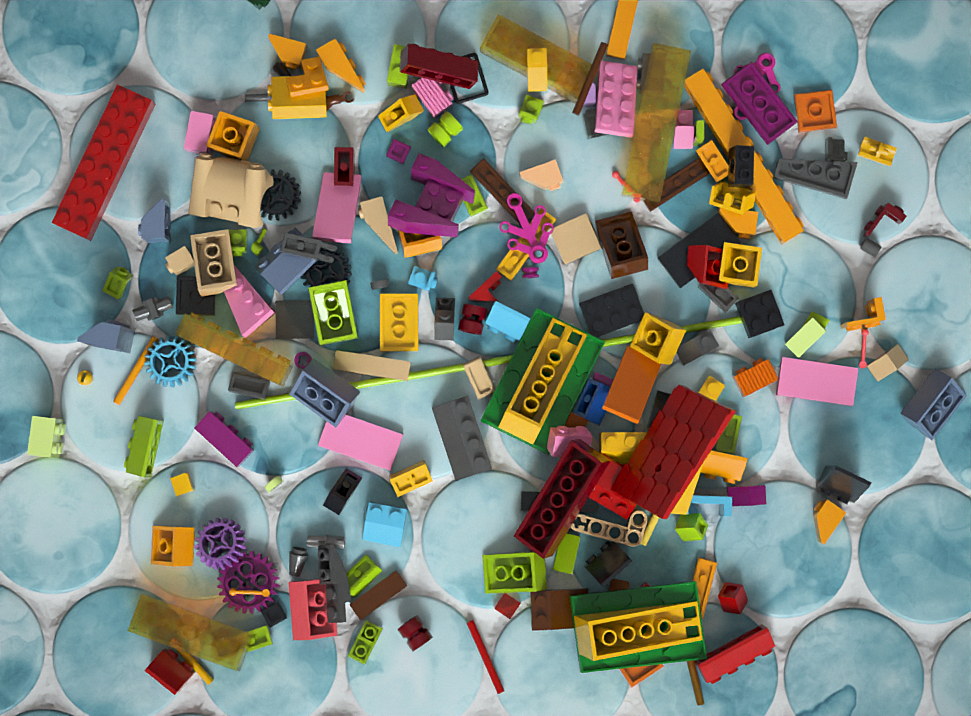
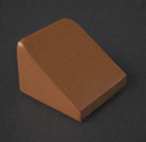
M570 413L565 426L568 428H575L576 426L586 427L588 420Z
M613 578L609 583L608 591L629 589L628 581Z

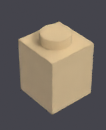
M186 246L165 257L167 269L171 274L174 272L177 276L195 266L194 258Z

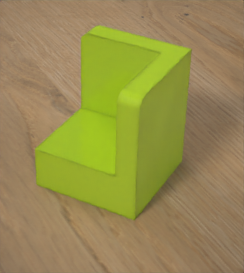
M701 513L681 514L675 530L683 541L703 540L708 524Z

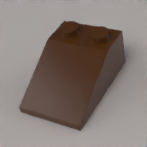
M632 211L595 221L611 279L648 270V255Z
M588 588L550 589L530 592L532 631L574 628L569 596L588 593Z

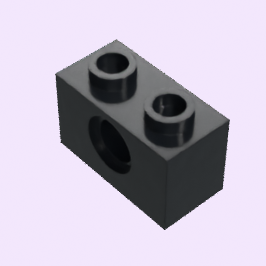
M735 145L729 149L728 187L748 188L753 185L754 146Z

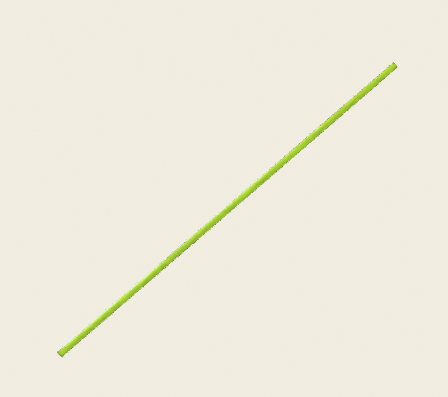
M740 316L680 327L686 330L685 333L741 324L742 320ZM635 334L602 339L605 341L603 347L630 343L633 341ZM513 355L485 359L482 362L485 367L507 364ZM464 363L409 372L408 380L465 371L462 365ZM379 377L350 382L349 384L356 389L401 382L403 380ZM290 393L268 396L266 400L256 398L235 402V408L237 410L296 399L289 395Z

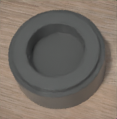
M389 279L370 283L372 290L389 287L390 285Z

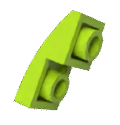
M366 620L347 657L365 665L383 629Z

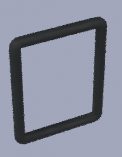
M470 53L461 57H474L478 61V72L485 92L458 100L454 85H450L457 104L487 96L489 93L476 53Z

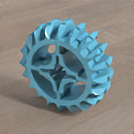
M171 336L166 337V342L162 337L159 338L160 345L154 341L153 345L156 348L148 347L152 354H145V357L149 358L150 361L144 362V365L151 366L146 370L147 373L153 372L150 378L155 379L158 377L156 384H160L163 380V387H167L168 382H170V387L172 388L175 387V381L179 386L182 385L181 379L188 382L186 374L193 376L194 374L189 370L190 368L196 369V366L191 365V362L197 361V358L190 357L195 354V351L191 350L188 352L191 344L184 346L186 342L184 339L178 343L179 337L177 336L174 337L173 342ZM176 346L175 350H172L168 355L160 352L165 347ZM181 350L185 355V366L179 362ZM157 357L163 362L161 372L158 371L156 366ZM163 357L170 359L174 357L173 361H175V364H177L178 366L171 364L168 366L167 360ZM176 368L181 371L177 376L165 377L172 369Z

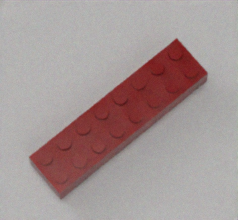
M118 84L116 85L52 220L53 224L89 241L92 240L156 105L151 99Z

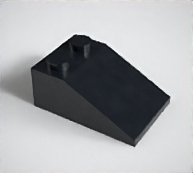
M835 465L825 466L816 487L820 488L819 492L827 496L833 494L838 497L837 500L848 505V502L855 503L870 487L872 482Z
M607 541L600 548L601 552L597 556L593 554L585 561L587 565L584 567L602 587L607 585L632 562L628 555L614 541L611 543Z

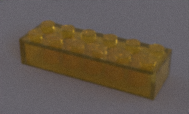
M498 14L480 46V53L527 77V49L546 48L547 88L576 103L592 64Z
M194 313L184 315L175 335L284 387L294 367L290 365L291 361L281 355H278L276 358L272 356L274 352L262 346L259 350L255 348L256 343L246 338H243L241 341L238 339L239 335L227 329L224 333L221 331V326L211 321L206 324L204 323V318Z
M141 594L127 630L235 671L241 670L254 635L253 633L145 594Z

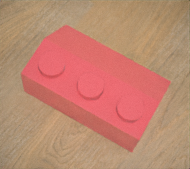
M319 579L289 582L293 640H313L338 636L337 623H328L326 584L320 585Z

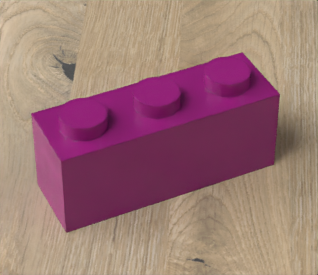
M209 411L194 429L232 464L240 467L254 451L251 447L253 444L246 437L243 439L237 435L239 431L233 425L227 426L223 422L225 418L220 413Z

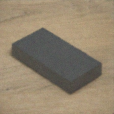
M233 372L228 391L266 400L271 382L270 380Z

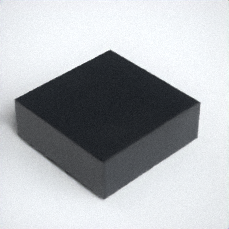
M278 601L261 611L270 628L287 619Z

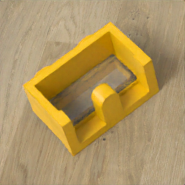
M721 181L712 186L709 204L744 215L747 210L754 207L756 191L746 188L728 187L727 182Z

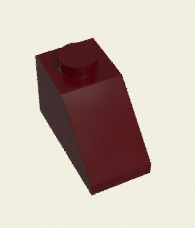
M334 147V186H353L355 174L354 147Z

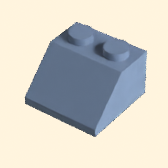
M160 199L141 219V224L138 225V234L147 243L171 242V207L164 199Z

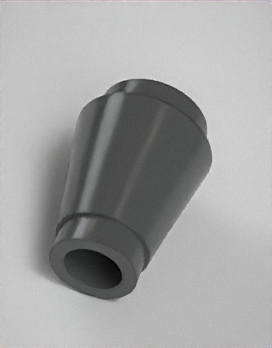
M292 547V551H289V575L300 576L308 557L307 549Z

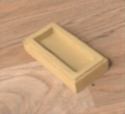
M480 356L462 364L478 400L495 392Z

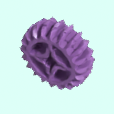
M225 517L222 521L220 518H216L215 523L209 520V526L202 525L204 528L203 532L199 530L198 534L200 537L195 538V541L199 544L194 546L195 549L199 550L196 555L201 557L200 561L206 563V566L209 568L212 566L215 570L219 566L222 570L225 569L226 564L232 567V561L239 562L237 559L238 555L243 556V553L240 551L246 549V546L242 543L247 541L245 537H242L245 532L240 530L241 526L235 524L234 520L228 521ZM231 533H232V535H233V545H232V546L230 545V539H231V536H230V535H231ZM209 541L211 542L210 554L208 552ZM215 541L223 542V544H225L226 547L223 545H218V543H216ZM228 552L226 555H224V556H222V557H218V556H221L222 553Z

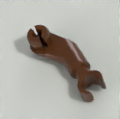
M345 92L344 95L326 96V112L335 104H341L344 101L347 103L354 102L355 98L350 101L346 99L347 94L352 92Z

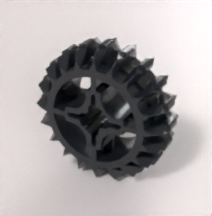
M272 169L270 176H273V181H280V183H277L275 187H269L265 191L268 195V200L265 207L261 203L260 212L263 210L262 218L269 214L268 220L272 221L275 215L276 220L280 221V215L287 219L286 212L293 215L294 213L291 208L298 209L294 202H301V199L296 197L301 195V191H295L300 185L298 183L293 184L296 179L294 177L289 179L290 174L288 172L283 176V171L279 170L278 175H276L275 170ZM285 184L290 187V200L283 196ZM277 191H280L278 194L281 198L275 197L274 199H271L273 198V196L270 194V192L277 193ZM277 203L286 204L285 207L279 210H271Z
M321 248L323 255L331 256L340 263L342 273L339 275L333 271L334 261L333 263L326 262L323 265L313 264L306 271V274L300 276L301 279H307L303 285H311L310 287L324 285L329 279H335L338 282L346 280L349 284L350 280L346 279V276L350 277L352 273L346 272V270L352 267L351 265H345L349 259H341L344 256L343 252L336 255L338 249L331 253L329 250L324 252L323 248ZM326 267H329V271L333 275L330 274L327 277H323L324 274L319 269L325 268L326 270ZM311 269L319 273L317 285L311 278Z

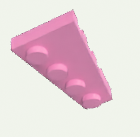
M234 265L237 285L224 291L241 334L246 338L274 314V311Z

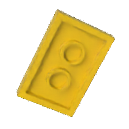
M380 294V352L419 351L418 294Z

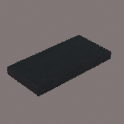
M717 213L657 259L677 286L682 288L695 278L687 266L689 246L709 245L723 249L724 242L741 244V242L722 216Z

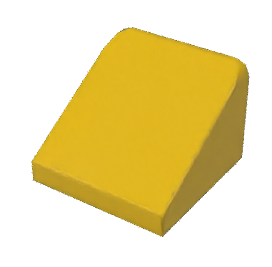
M189 472L170 478L176 497L195 491Z

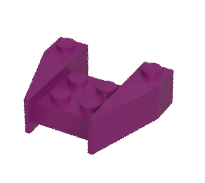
M419 153L411 168V180L421 183L425 187L415 207L395 199L388 213V226L405 233L457 237L459 224L453 221L463 200L471 204L474 203L475 190L436 159Z

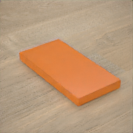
M627 345L602 409L638 424L661 364Z

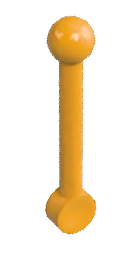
M231 588L229 590L232 596L236 594H256L268 597L270 595L268 589L253 591Z

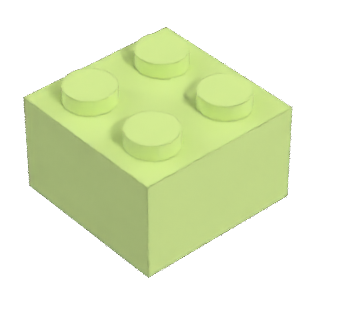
M32 416L27 455L59 458V454L63 452L61 438L66 430L64 420Z

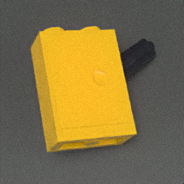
M275 63L273 70L278 77H271V85H267L268 96H272V100H268V111H272L273 119L327 117L326 91L290 97L286 78L293 76L282 63Z

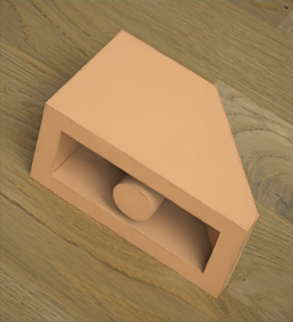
M556 159L519 173L520 179L544 190L549 189L553 191L559 189L560 184H563V178Z

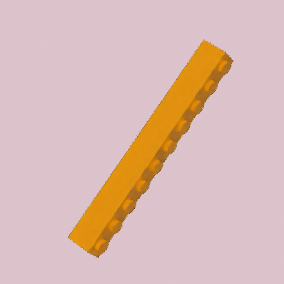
M701 69L685 79L682 85L729 159V149L735 145H754L749 136L746 137L742 132L743 126L740 121L734 119L732 115L733 110L730 105L724 103L721 90L713 85L711 74ZM754 151L753 185L747 189L756 191L755 203L782 245L802 233L804 225L800 218H796L792 211L794 209L791 203L783 198L782 195L784 193L781 187L773 182L772 179L774 177L768 168L765 169L762 164L764 161L761 155Z

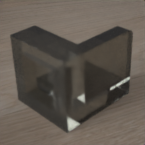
M827 137L825 139V161L845 162L847 160L845 141L843 139Z

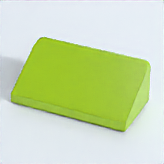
M566 533L558 546L553 570L573 574L580 536Z
M367 554L346 573L350 594L353 597H357L382 572L380 567Z

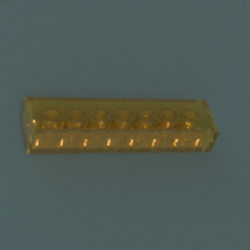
M653 43L651 46L621 196L653 203H659L661 200L691 50Z

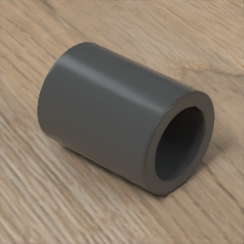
M866 237L860 249L876 257L882 246Z

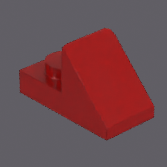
M496 271L468 299L471 302H498L489 290L492 289L494 291L501 284L502 276Z

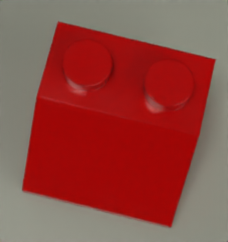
M165 648L144 671L176 695L183 689L195 672L192 670L193 666L187 661L182 662L177 658L178 654L175 651Z

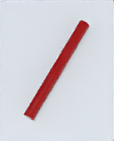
M471 620L466 624L497 694H500L505 690L474 620Z

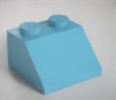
M495 301L485 325L488 326L487 329L495 334L499 331L505 334V339L514 343L515 340L520 341L530 318Z
M369 502L363 540L401 547L408 509Z

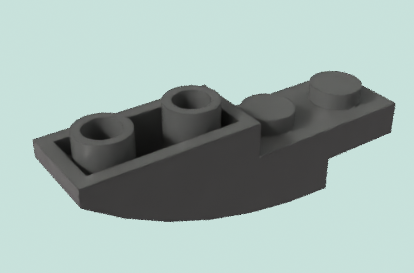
M334 545L318 546L320 585L326 584L328 623L346 622L345 603L351 602V596L343 562Z

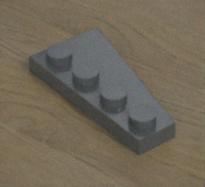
M779 159L773 177L774 179L847 199L858 162Z

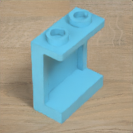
M693 495L691 503L719 504L720 516H732V497Z

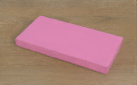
M323 173L312 239L326 242L351 243L362 181L361 175L354 174L353 186H334V173Z
M781 357L776 395L853 406L858 368Z
M345 415L337 427L326 421L318 446L391 471L403 434Z

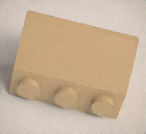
M229 229L190 235L197 286L201 297L220 294L236 286L237 281Z

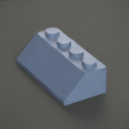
M108 319L107 323L100 322L79 336L77 342L93 347L131 353L135 331L131 330L130 326Z

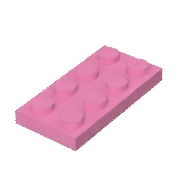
M601 61L598 69L594 132L632 138L634 134L638 66Z

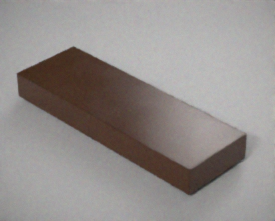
M396 570L349 605L358 618L362 620L407 587V584Z

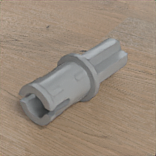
M328 534L325 536L307 537L306 543L308 547L334 545L335 548L345 549V537L328 536Z

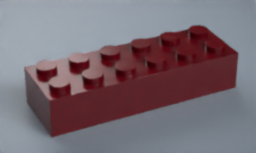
M571 440L514 534V537L543 559L553 556L610 463V460L583 440Z

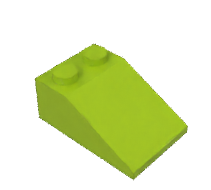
M347 281L308 288L319 345L358 339Z
M535 552L482 555L485 594L537 592L547 589L545 559Z

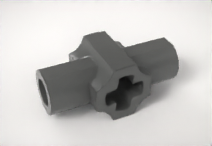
M169 296L158 300V297L145 300L142 302L143 306L132 311L136 321L145 318L151 321L164 316L163 312L172 309L173 305Z

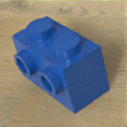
M588 379L573 413L600 426L606 410L602 409L610 388L600 382Z

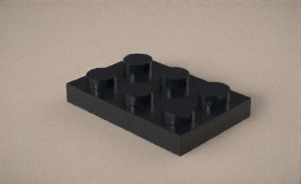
M633 283L579 303L588 330L595 337H600L638 323L644 316Z

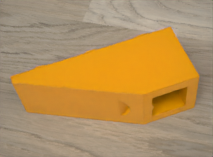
M335 38L316 49L327 71L362 93L365 92L363 86L366 83L361 75H356L354 71L356 66L351 58L347 59L344 53L347 50L342 42L338 43Z

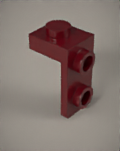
M890 203L884 206L880 205L874 213L876 218L873 222L870 220L863 230L866 232L863 236L868 237L884 215L897 224L902 223L907 215L897 205L892 206Z

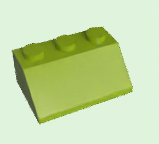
M138 416L134 420L132 426L134 436L130 438L128 444L130 454L129 457L125 458L124 462L125 473L140 477L152 476L164 421Z

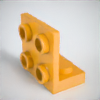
M882 297L867 301L865 312L870 319L846 322L840 325L841 329L846 328L847 331H853L862 328L861 325H865V328L881 325L880 322L886 320Z

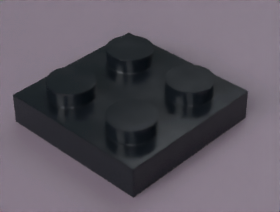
M772 290L735 303L748 339L785 325Z

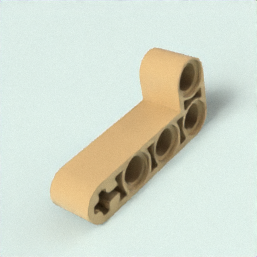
M635 510L630 514L627 525L622 526L578 514L577 517H580L582 522L586 523V519H590L587 523V531L583 530L585 526L578 525L575 528L574 523H572L570 528L577 532L635 547L642 542L647 524V515L640 510ZM639 513L643 516L641 524L633 522L635 514ZM593 522H599L601 525V529L597 533L591 531V524ZM613 527H617L620 531L619 536L616 538H612L609 535V531ZM632 532L638 535V540L635 543L628 541V535Z

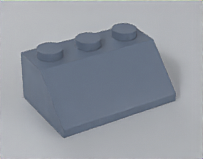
M296 227L288 232L289 234L305 237ZM281 241L274 245L271 251L265 257H262L254 268L282 295L316 260L281 253Z
M313 359L304 368L289 395L331 425L337 427L356 401L360 391Z
M935 368L923 385L915 392L909 403L904 406L900 414L914 428L930 440H933L967 395L952 377Z

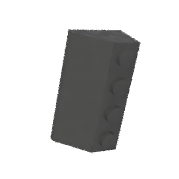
M465 396L432 408L455 481L491 470L492 467L469 397Z

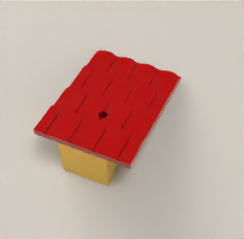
M678 384L673 389L662 411L659 410L647 434L639 442L629 462L625 463L611 490L661 519H668L671 513L687 515L703 463L736 411L684 385Z

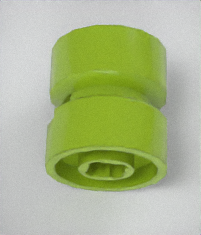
M448 111L439 118L440 123L434 122L427 129L442 147H445L451 141V135L456 136L463 130L460 123Z

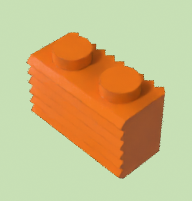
M763 358L752 362L753 367L749 369L743 367L735 371L737 375L733 376V379L742 397H746L779 380L769 359L764 361Z

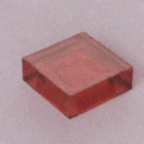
M504 593L494 609L511 619L521 603L507 593Z

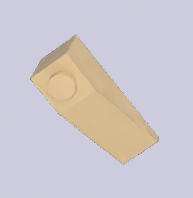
M383 197L360 202L361 208H358L360 218L365 219L367 225L394 254H398L392 229L388 226V214Z

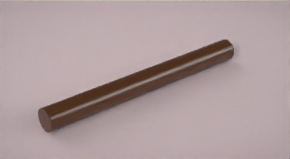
M604 42L600 43L572 111L575 115H580L608 47V44Z

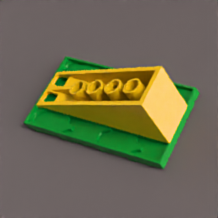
M536 308L480 421L550 455L547 449L550 427L564 426L605 341Z
M696 581L569 596L581 673L707 659Z

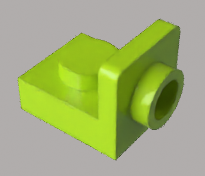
M526 94L518 117L524 123H536L544 101Z
M229 230L233 256L240 257L242 253H247V230Z
M115 267L109 273L102 291L119 300L122 298L133 274L123 267Z

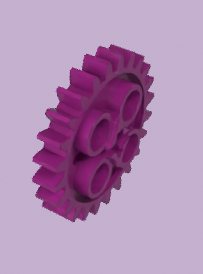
M243 551V556L238 555L237 557L239 562L232 561V567L226 564L225 571L219 570L223 574V577L217 578V580L222 581V584L218 585L217 588L223 589L219 596H226L223 599V603L230 602L228 608L235 606V612H239L241 608L243 614H246L248 609L251 614H254L255 608L261 612L262 605L268 608L267 601L274 602L271 597L272 594L278 595L274 591V588L280 587V585L275 584V581L279 580L280 577L274 576L278 569H271L274 563L270 562L267 564L269 558L264 557L261 559V553H258L255 557L254 551H251L249 556L246 551ZM245 564H250L251 571L248 574L243 573V566ZM237 571L244 578L249 579L253 585L262 591L268 589L270 595L264 597L263 595L254 594L252 601H247L246 594L230 595L231 582L235 579L239 581V587L236 590L256 591L253 587L246 586L247 583L236 576L235 572ZM264 575L266 577V583L260 586L258 584V578Z

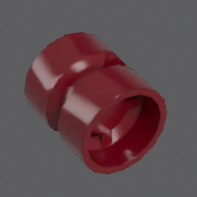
M464 304L461 313L464 317L460 319L458 330L482 335L484 327L482 321L485 320L488 309ZM471 315L476 316L475 320L470 319Z
M418 615L397 629L403 638L408 639L407 644L412 652L433 638L428 629L422 627L424 623Z

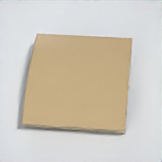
M587 213L554 227L552 237L564 264L571 263L602 249Z

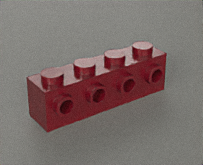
M407 44L401 51L400 73L470 89L478 82V61L470 57L457 56L450 52H440L434 48Z

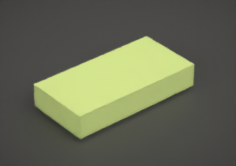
M812 317L785 345L799 358L826 332V329Z

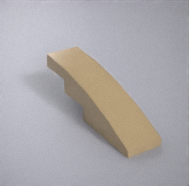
M336 350L333 369L408 381L411 362Z

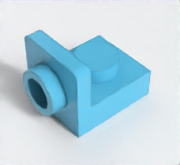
M414 266L408 285L430 292L431 288L435 289L438 278L435 277L436 272Z

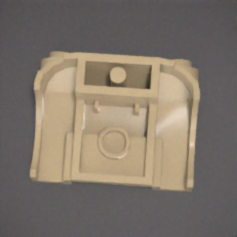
M200 153L199 156L195 157L188 214L238 222V225L252 228L263 226L260 214L261 201L265 191L273 186V176H270L264 166L259 163L229 157L213 158L209 153Z

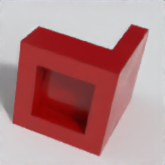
M725 582L718 594L724 612L741 615L748 602L743 585Z

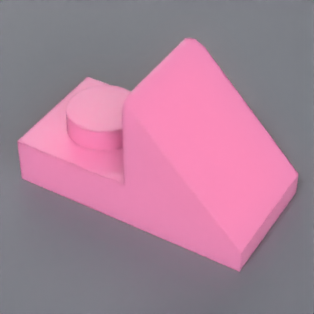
M674 110L673 149H692L694 139L693 110Z

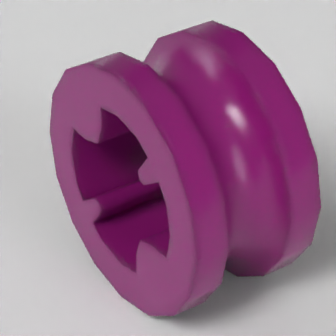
M522 268L524 272L522 278H539L537 274L539 268Z
M299 352L294 358L295 365L300 369H304L312 361L311 356L306 352ZM306 355L308 357L306 360L307 364L305 366L304 364L299 365V357H305Z

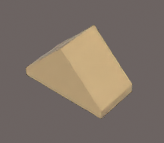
M897 344L866 367L878 382L898 370L909 359Z

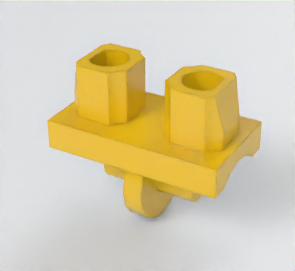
M864 137L858 156L891 166L897 148Z

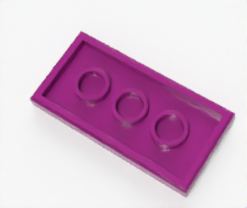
M752 62L721 84L767 145L798 122Z

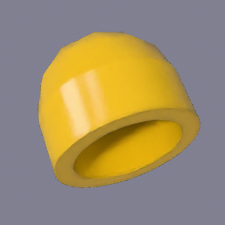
M82 370L77 375V381L81 385H89L93 381V375L90 371ZM87 373L84 382H81L83 374Z

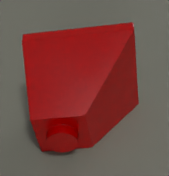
M692 245L688 247L687 266L700 284L728 289V283L718 281L723 249L709 245Z

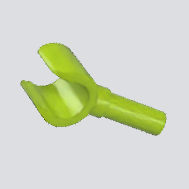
M264 228L258 239L251 245V251L256 256L264 249L260 245L267 232Z

